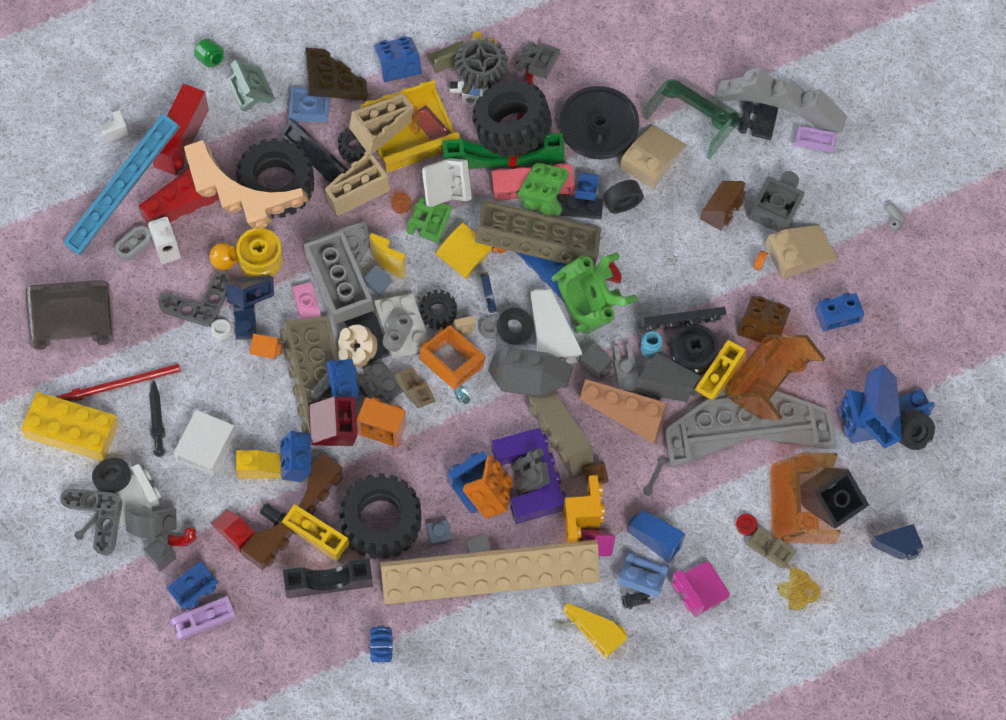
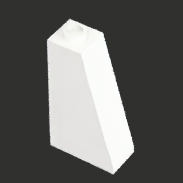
M540 288L531 291L530 305L537 350L550 353L567 363L579 362L582 350L551 289L545 290Z

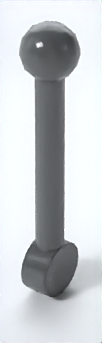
M665 457L659 458V465L649 486L644 489V494L647 496L652 494V488L659 472L667 462Z
M99 512L81 531L75 533L74 536L77 540L83 539L84 533L98 519Z

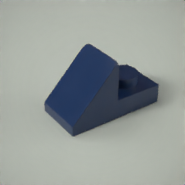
M255 304L246 308L234 305L236 340L252 339L253 334H257Z

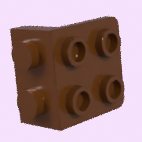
M752 296L738 335L777 348L790 308L782 303L766 300L761 296Z

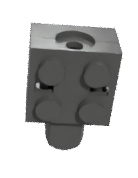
M785 171L779 181L768 176L752 207L749 220L777 232L789 229L805 194L804 191L797 189L799 183L798 175L792 171Z

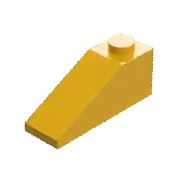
M727 340L695 388V391L713 401L736 376L746 361V349Z
M236 450V473L238 479L281 478V454L260 450Z
M295 504L282 521L283 524L309 544L336 562L339 561L349 546V540L346 536Z
M569 603L562 610L606 659L628 639L625 629L619 624L616 625L611 620Z

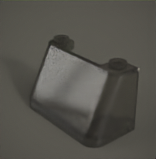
M94 280L40 284L26 287L25 298L29 344L31 348L43 350L50 345V340L92 337V340L99 345H107L109 342H114L113 295L108 282Z

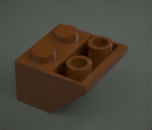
M722 181L703 208L700 219L720 231L724 226L728 227L734 217L732 216L734 211L738 212L744 201L742 200L746 194V191H744L746 183L743 181Z

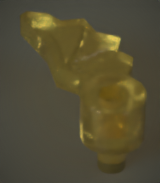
M414 106L412 114L413 125L410 127L411 132L414 134H419L421 131L418 125L422 117L417 106Z

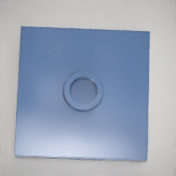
M290 87L288 121L294 119L300 122L328 123L330 98L308 96L307 88Z

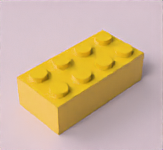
M36 392L21 431L26 439L103 461L110 449L119 422L116 415Z

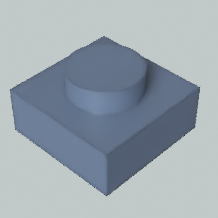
M447 519L426 524L431 546L452 541Z

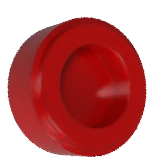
M742 514L737 518L736 529L741 535H752L757 529V520L751 514Z

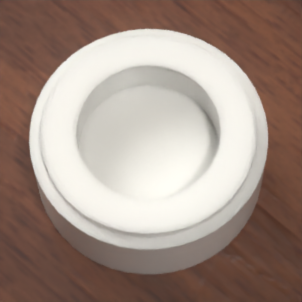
M225 319L215 320L210 327L212 336L217 340L227 339L232 332L230 323Z

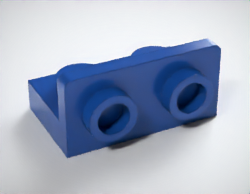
M922 388L898 397L900 416L910 410H918L930 416L935 407L933 401L929 403Z

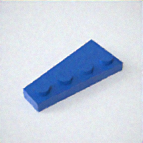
M515 252L565 303L558 287V280L556 282L552 281V276L557 274L567 264Z

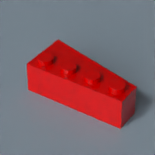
M189 168L138 206L141 217L147 223L163 217H168L169 222H172L183 215L195 212V210L201 207H207L220 200L218 191L211 197L201 196L196 191Z

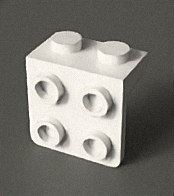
M448 158L423 168L425 198L428 207L436 206L451 199L459 201H469L472 199L467 160Z
M140 464L131 467L134 475L131 476L129 484L123 490L114 493L122 500L119 523L123 526L126 525V510L142 506L152 511L161 508L158 501L161 498L156 486L151 487L149 483L152 480L146 468L142 470ZM112 499L109 503L110 505H115L116 501Z

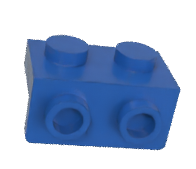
M353 359L327 362L332 397H355L356 401L360 400V388L356 381L357 371L353 364Z
M199 561L169 584L166 589L182 609H191L199 603L198 599L205 594L207 596L216 590L215 585L219 581L212 576L202 561Z

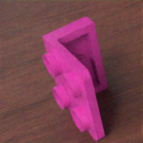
M708 561L686 573L680 570L673 575L672 587L677 594H680L684 606L693 614L694 618L725 601L730 596L728 589Z

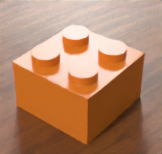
M366 397L357 418L358 435L398 448L406 428V410L395 404H385L377 398L370 399Z

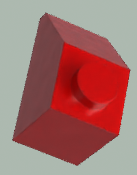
M228 510L211 523L239 553H241L242 547L254 534V531L239 516Z

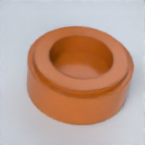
M763 250L759 252L753 266L754 269L762 270L767 260L768 252Z

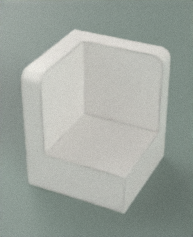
M120 110L112 112L114 121L100 125V130L106 143L129 135Z

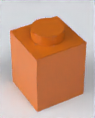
M253 334L249 354L277 359L278 355L281 356L283 344L280 343L281 339Z

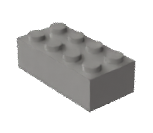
M343 231L304 244L305 256L334 325L373 311L372 298Z

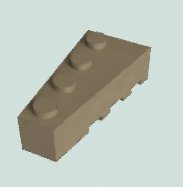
M555 392L542 397L530 396L528 410L533 418H537L541 431L547 435L550 444L557 452L571 478L574 479L584 474L582 467L594 463L592 445Z

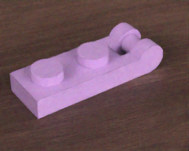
M226 596L171 619L173 627H176L178 640L182 641L194 634L232 620L236 616L229 598ZM190 621L192 626L185 628L184 623Z

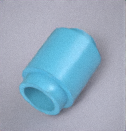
M654 331L644 334L640 347L642 355L646 358H653L656 353L660 354L663 343L662 337Z

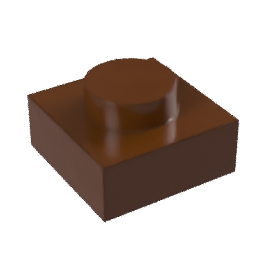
M602 460L582 467L587 485L589 476L598 475V483L602 482L604 484L609 482L605 463Z

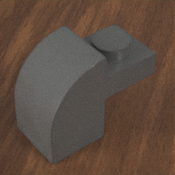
M142 506L126 510V531L132 535L143 538H157L159 536L163 537L164 532L177 529L176 509L173 507L152 511Z

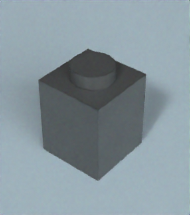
M594 344L580 357L579 366L597 380L602 376L606 377L612 370V358Z
M161 536L143 549L147 559L159 572L177 559L174 550Z

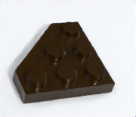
M305 47L304 57L308 96L367 101V82L364 78L355 76L351 73L352 69L340 60L337 62L330 57L331 53L326 49Z

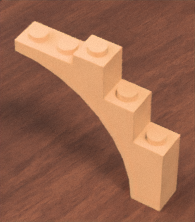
M201 140L184 146L196 191L205 197L214 196L218 191L222 208L227 212H239L243 207L247 222L253 228L261 229L266 227L267 223L273 222L271 214H280L286 208H297L302 206L303 202L309 201L307 193L302 188L287 192L269 193L241 186L231 180L221 170L214 159L209 145L205 141Z

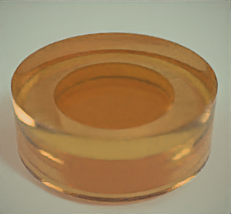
M397 193L392 197L391 206L396 213L404 214L411 209V198L406 193Z

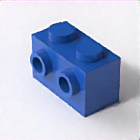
M843 293L837 298L821 299L815 309L823 332L860 323L865 315L857 293Z
M290 431L280 441L281 479L301 483L312 472L310 434Z

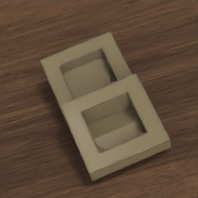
M414 367L394 375L404 394L417 408L436 402L428 384H421Z
M761 527L756 529L746 543L749 548L783 569L786 568L796 553L793 548L780 538L776 540Z

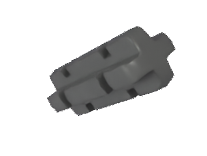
M328 372L311 391L310 395L316 400H320L323 394L331 387Z

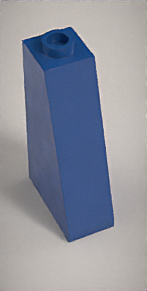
M883 364L867 373L859 422L885 449L902 440L897 378Z

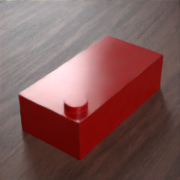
M183 83L167 114V117L178 124L180 128L153 161L154 168L176 175L178 170L183 169L186 156L184 146L193 143L209 111L205 91Z

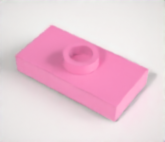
M312 282L292 287L300 319L322 317Z

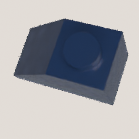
M248 276L226 282L227 302L241 308H246L273 297V277Z
M914 524L874 536L871 541L872 547L900 560L907 558V560L915 559L923 549V544Z

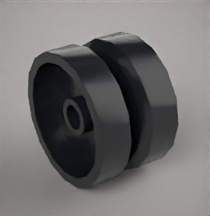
M690 324L682 327L673 339L671 360L698 375L705 374L718 352V340L715 334L709 328L699 324Z

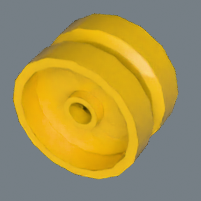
M253 228L240 236L237 242L236 253L241 271L246 276L273 277L283 264L282 246L278 236L265 228Z

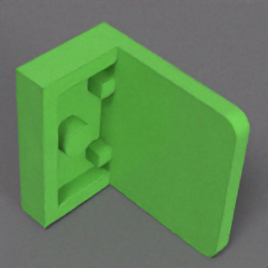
M541 163L534 164L517 193L523 207L529 211L535 210L546 215L559 216L562 208L556 197L569 176L568 170Z

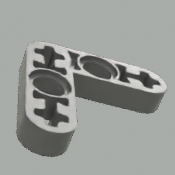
M225 271L215 273L201 304L172 294H165L159 299L160 310L167 315L207 327L211 326L217 320L227 296L226 282L221 284V290H219L218 280H221L223 277L226 282H229L231 277ZM218 295L220 297L219 302L211 303L209 301L210 296ZM170 300L172 302V305H169L168 308H165L164 303H168ZM190 306L194 310L191 314L185 315L182 313L183 308ZM207 313H210V316L212 318H207V320H204L203 315H207Z
M66 489L63 491L60 501L64 507L72 510L99 512L93 548L98 554L103 556L112 554L116 545L122 510L121 498L110 492ZM94 495L96 503L94 506L88 507L86 501L88 497ZM74 496L80 499V502L71 501L70 503L67 501V498ZM113 499L116 501L115 505H111V508L107 504H102V500L111 502ZM106 519H112L113 525L109 530L103 528V523ZM102 533L110 535V537H104ZM108 543V547H104V550L100 547V544Z

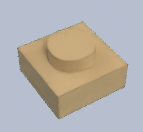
M474 316L454 320L453 328L462 336H467L475 331L476 320Z

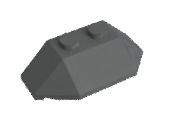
M507 347L494 354L489 373L503 392L542 397L561 387L568 386L573 365L547 352Z

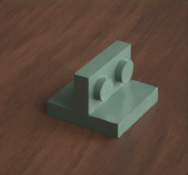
M234 60L230 64L234 73L227 81L241 111L247 112L259 101L271 103L275 100L260 67L239 60Z

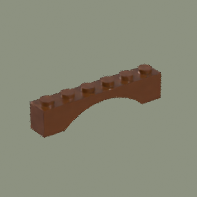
M323 453L311 465L312 472L309 474L307 490L298 506L311 515H314L316 512L317 504L320 501L324 502L328 498L329 490L332 486H337L343 479L342 467ZM282 522L265 531L254 533L242 547V556L263 571L266 566L270 567L275 562V555L279 550L283 551L286 549L290 542L288 539L293 533L295 535L296 533Z

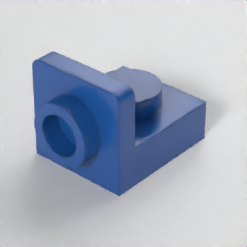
M580 172L575 198L595 201L599 175Z

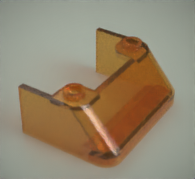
M769 335L760 342L727 386L725 394L731 401L759 419L781 420V414L774 407V404L769 401L789 373H800L806 369L809 361H824L826 358L808 335Z
M803 452L773 463L770 469L772 537L776 540L780 538L785 543L801 544L837 543L841 530L819 529V521L814 514L801 512L800 473H811L815 468H833L838 453Z

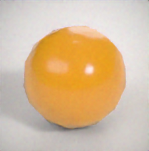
M221 242L214 245L209 255L211 265L217 270H229L238 260L236 249L230 243Z

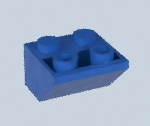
M849 389L846 390L841 399V404L838 406L839 417L843 418L845 422V437H849L851 443L875 439L859 422L864 393Z

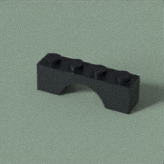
M370 558L348 561L340 567L327 570H311L305 567L283 570L287 599L373 587Z

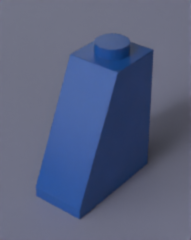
M644 510L639 515L634 514L629 520L628 533L669 563L682 548L686 534Z

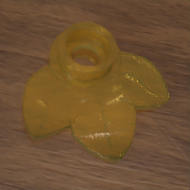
M790 569L791 581L777 587L779 594L785 599L790 600L788 608L791 610L804 609L808 603L816 602L821 594L820 587L816 583L811 582L809 575L800 569ZM808 589L812 590V591H813V595H812V596L807 595V594H806V590H808Z

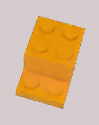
M598 475L589 476L587 496L565 498L563 515L566 543L580 542L581 531L599 529L600 523L604 522L605 505L601 503L603 485L602 482L598 483Z

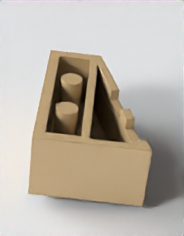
M404 93L353 111L349 128L370 156L411 123L414 106Z
M365 152V155L358 162L355 161L351 164L352 167L345 174H340L325 188L327 202L337 217L390 191L388 176L373 154L369 156Z

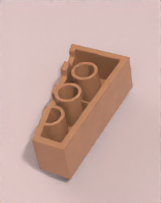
M585 379L580 400L653 444H657L669 404Z

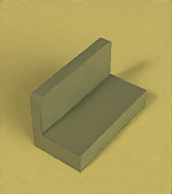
M463 40L427 55V59L435 73L455 66V56L457 50L462 48Z

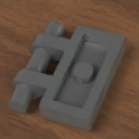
M529 42L523 48V54L518 57L515 69L522 71L523 68L529 67L528 73L547 79L560 55V49L543 43L538 48L534 42Z
M380 358L363 368L365 377L361 378L356 373L357 385L365 398L379 399L383 397L387 403L403 393L395 377ZM372 383L377 390L372 392L367 385Z
M541 448L532 449L525 457H519L512 464L513 471L519 470L520 473L515 477L517 496L534 492L550 483L547 463L541 462L540 457L544 455Z

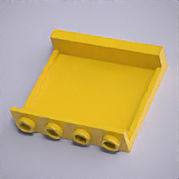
M435 80L425 81L418 86L404 88L395 94H387L380 99L369 100L360 105V109L404 93L414 106L411 123L377 150L386 173L443 154V140L461 139L459 133H455L436 91Z

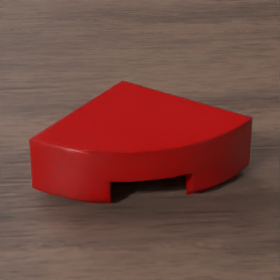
M610 262L609 267L613 277L606 280L621 284V272L614 262Z

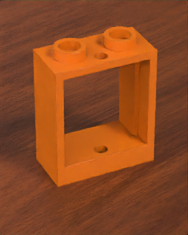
M451 325L444 330H439L430 341L426 340L420 347L419 360L453 390H456L483 368L486 356ZM447 343L468 360L454 372L434 355L436 351Z

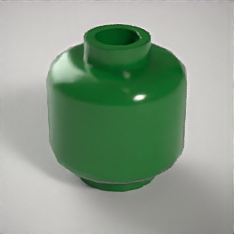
M206 38L196 45L194 54L199 62L211 68L222 62L224 50L217 42Z

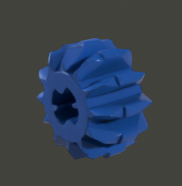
M378 626L371 628L369 646L370 660L372 662H378V664L391 662L393 657V632L390 627Z

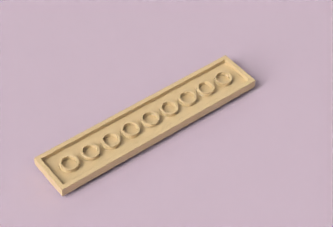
M597 540L380 562L384 604L600 582Z

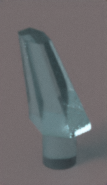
M462 385L453 390L455 398L460 403L468 404L470 402L469 394Z

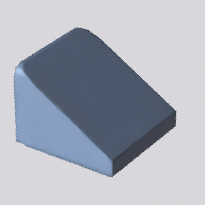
M376 264L364 277L366 286L380 296L393 281Z

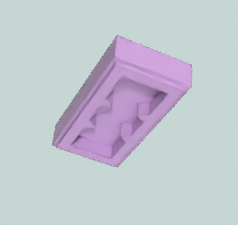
M798 125L794 146L834 153L837 133Z

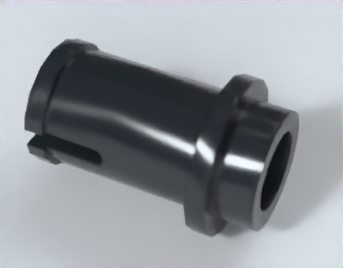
M270 503L265 504L260 510V514L270 520L273 526L280 524L286 516V513L279 512Z
M642 592L625 593L622 596V604L625 609L631 610L635 606L650 604L651 599H648L650 595Z

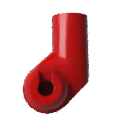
M186 528L185 535L182 536L168 535V545L188 546L197 538L196 529Z

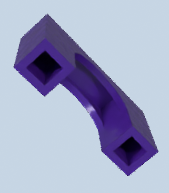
M540 428L491 441L494 458L500 462L501 466L513 463L521 456L525 457L532 449L541 448L544 452V455L540 458L541 462L547 463L550 483L534 492L510 498V508L515 524L564 510L565 498L567 496L565 491L560 489L561 478L559 472H555L553 465H555L554 456L552 453H548L546 447L549 446L546 434H542Z

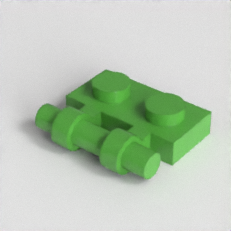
M421 197L413 208L414 214L412 218H409L406 232L409 235H414L415 230L420 229L421 238L439 244L452 212V206L441 203L428 207L426 205V198ZM423 214L427 215L425 221L420 220Z

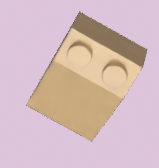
M652 125L624 154L620 169L654 189L685 148L686 144Z
M820 225L782 230L769 235L765 244L782 280L837 260Z

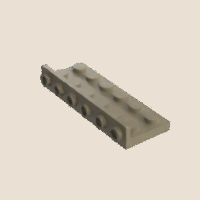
M483 200L475 242L564 264H569L580 256H589L593 261V266H595L599 255L601 228Z
M329 316L285 321L283 328L280 329V339L282 342H285L286 347L284 348V356L286 360H289L290 364L288 374L290 379L294 381L293 395L295 398L297 397L299 403L297 404V413L299 417L302 416L303 420L301 424L303 433L310 434L309 405L332 397L331 387L323 394L320 400H316L310 395L313 388L318 385V382L328 372L327 362L339 360Z

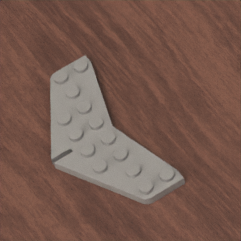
M737 378L727 385L713 401L707 399L670 425L665 432L670 467L682 466L748 438L823 449L836 448L837 446L831 414L826 408L741 378L743 396L740 394Z

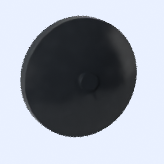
M592 86L575 92L567 99L560 113L559 127L560 132L563 133L565 143L574 152L590 159L604 160L621 155L634 143L639 129V115L633 102L622 92L610 87Z

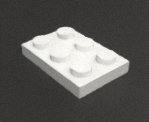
M413 293L374 301L373 307L383 336L395 315L405 313L413 320L412 329L403 347L396 352L389 351L391 359L420 353L421 345L426 340H429Z

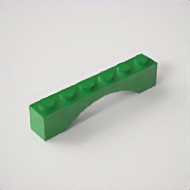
M549 133L548 136H545L544 142L542 144L539 143L536 149L533 151L531 149L524 155L522 153L518 154L516 166L534 165L536 163H564L565 146L563 133ZM464 139L443 140V160L448 158L467 160L468 169L511 167L509 166L510 155L505 157L500 156L498 153L494 154L489 149H485L483 145L471 143Z

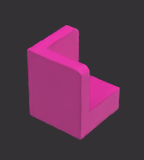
M589 529L582 531L581 541L597 540L598 556H612L616 536L601 529Z

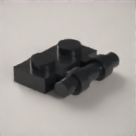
M751 101L744 102L742 106L743 115L738 123L740 126L739 133L746 134L747 128L753 129V137L771 140L778 107L763 103L755 106ZM751 113L757 114L755 121L750 120Z

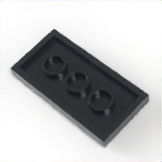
M724 306L644 317L638 320L639 328H644L646 332L660 329L661 325H665V329L681 326L680 323L685 322V326L701 323V320L704 319L705 323L717 322L721 320L722 316L727 315L726 308Z

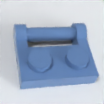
M628 552L617 584L658 598L669 565L663 564L662 566L637 557L635 553ZM631 564L659 573L660 575L631 566Z

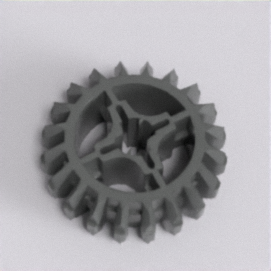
M477 37L476 41L470 38L468 43L463 42L462 48L457 50L455 56V68L457 69L458 76H461L463 82L468 80L469 86L475 83L476 88H478L479 84H483L484 88H486L488 83L494 85L495 81L500 82L501 77L505 76L508 69V56L506 55L505 48L501 49L500 43L495 44L494 39L488 41L487 37L484 40H480Z

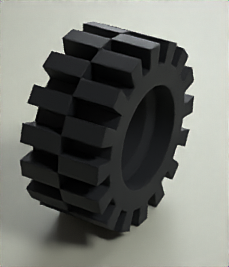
M347 127L345 128V133L342 131L340 137H338L339 154L342 155V159H347V162L351 163V161H359L365 155L366 150L364 147L359 150H352L348 147L352 140L358 139Z
M433 290L434 294L428 292L427 297L424 295L420 302L421 318L426 326L429 324L431 329H433V326H436V330H440V326L446 329L447 324L449 326L452 325V321L456 319L457 303L455 298L451 297L449 292L444 294V290H441L440 293H437V290ZM435 304H442L446 307V312L443 315L436 316L431 313L430 309Z

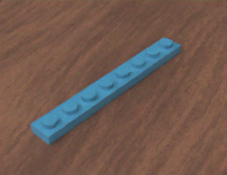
M162 113L63 241L66 246L81 256L180 128L178 124Z

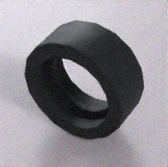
M636 180L618 182L603 194L608 210L614 214L633 209L641 203L644 197Z

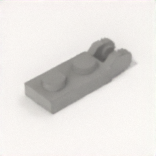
M626 343L625 351L627 358L620 359L618 344L613 345L618 389L642 396V394L634 392L639 378L631 343Z

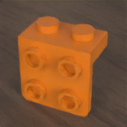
M491 455L486 459L483 478L465 484L463 491L483 517L487 519L507 512L513 481L510 475H507L503 470L500 462L496 461Z

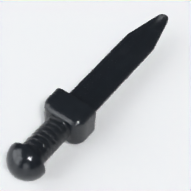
M152 381L149 396L152 422L150 435L154 439L155 445L153 454L156 457H162L166 452L163 449V438L166 436V430L162 425L160 394L156 382Z

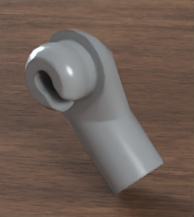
M891 203L886 208L892 216L889 225L893 231H899L903 227L905 216L894 203Z

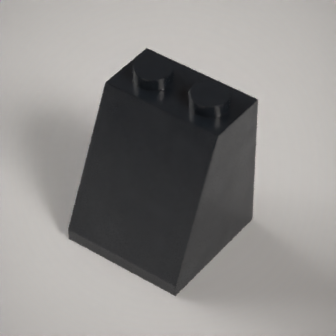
M826 467L794 489L802 506L834 529L869 506L849 469Z

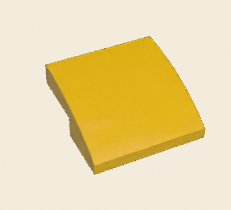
M462 222L435 254L467 279L478 264L484 262L494 247L476 243L475 237L477 233Z
M371 233V256L389 273L403 279L406 274V254L391 249L390 240Z

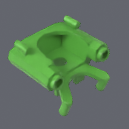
M617 252L602 257L597 267L593 266V261L589 256H580L562 267L557 274L552 276V281L556 282L558 280L559 290L571 318L577 326L574 328L575 333L590 334L615 318L614 310L612 309L613 305L626 306L638 300L635 294L624 297L621 295L619 288L610 291L606 285L605 280L613 277L609 267L610 262L620 258Z

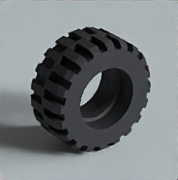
M506 80L502 81V84L497 85L496 83L492 85L490 90L486 89L482 93V97L479 96L473 107L472 120L479 140L485 149H489L490 152L498 153L500 156L505 157L506 155L514 157L520 153L524 155L528 153L527 151L536 149L539 143L542 144L544 142L545 136H548L552 126L551 113L544 93L536 85H531L530 82L524 80L523 82H520V80L508 82ZM526 113L521 119L513 123H499L507 115Z
M271 138V141L264 139L258 145H251L249 147L250 151L246 150L241 155L242 159L238 161L236 179L239 185L269 193L287 192L302 188L307 193L308 200L310 201L315 186L312 161L308 157L307 152L302 148L300 149L298 144L295 142L290 144L287 139H282V141H277V138ZM273 167L285 168L294 174L293 180L288 185L278 189L266 188L256 181L263 171ZM303 202L304 204L299 208L303 209L306 206V202ZM289 207L284 209V212L276 215H279L280 218L286 217L285 214L287 213L293 215L297 213V208Z
M379 473V477H373L370 474L366 476V480L358 479L355 481V487L350 486L346 490L347 495L342 497L341 507L339 508L340 526L342 534L349 540V546L353 550L357 548L358 554L365 556L366 553L370 554V559H377V555L382 556L383 560L389 559L390 554H394L397 557L401 555L402 549L407 551L411 547V542L416 541L418 531L421 529V503L419 498L416 497L415 490L412 487L408 488V483L402 479L399 482L397 481V476L390 475V478L385 477V473ZM387 501L394 504L400 510L401 519L390 530L383 532L372 531L361 523L360 515L362 510L370 503Z

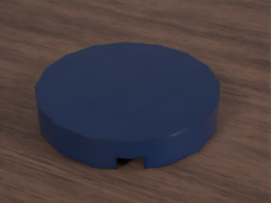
M483 272L480 276L488 311L490 313L497 312L489 273Z

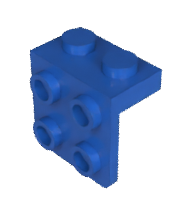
M402 36L396 40H384L374 45V50L380 61L384 82L422 74L419 52L411 37Z
M484 451L478 454H471L467 461L461 465L456 464L452 466L448 472L447 482L470 513H475L478 509L464 493L463 488L465 484L483 478L487 459Z

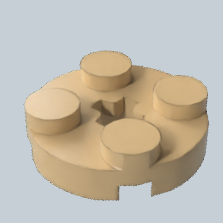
M352 325L340 332L338 341V356L340 360L353 359L355 367H363L368 364L366 362L370 358L373 359L377 351V339L375 335H372L368 327ZM357 342L360 344V348H357L355 351L354 346Z

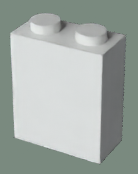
M195 410L173 453L175 460L214 476L236 433L233 423L224 418L221 420L215 418L208 411L201 412Z

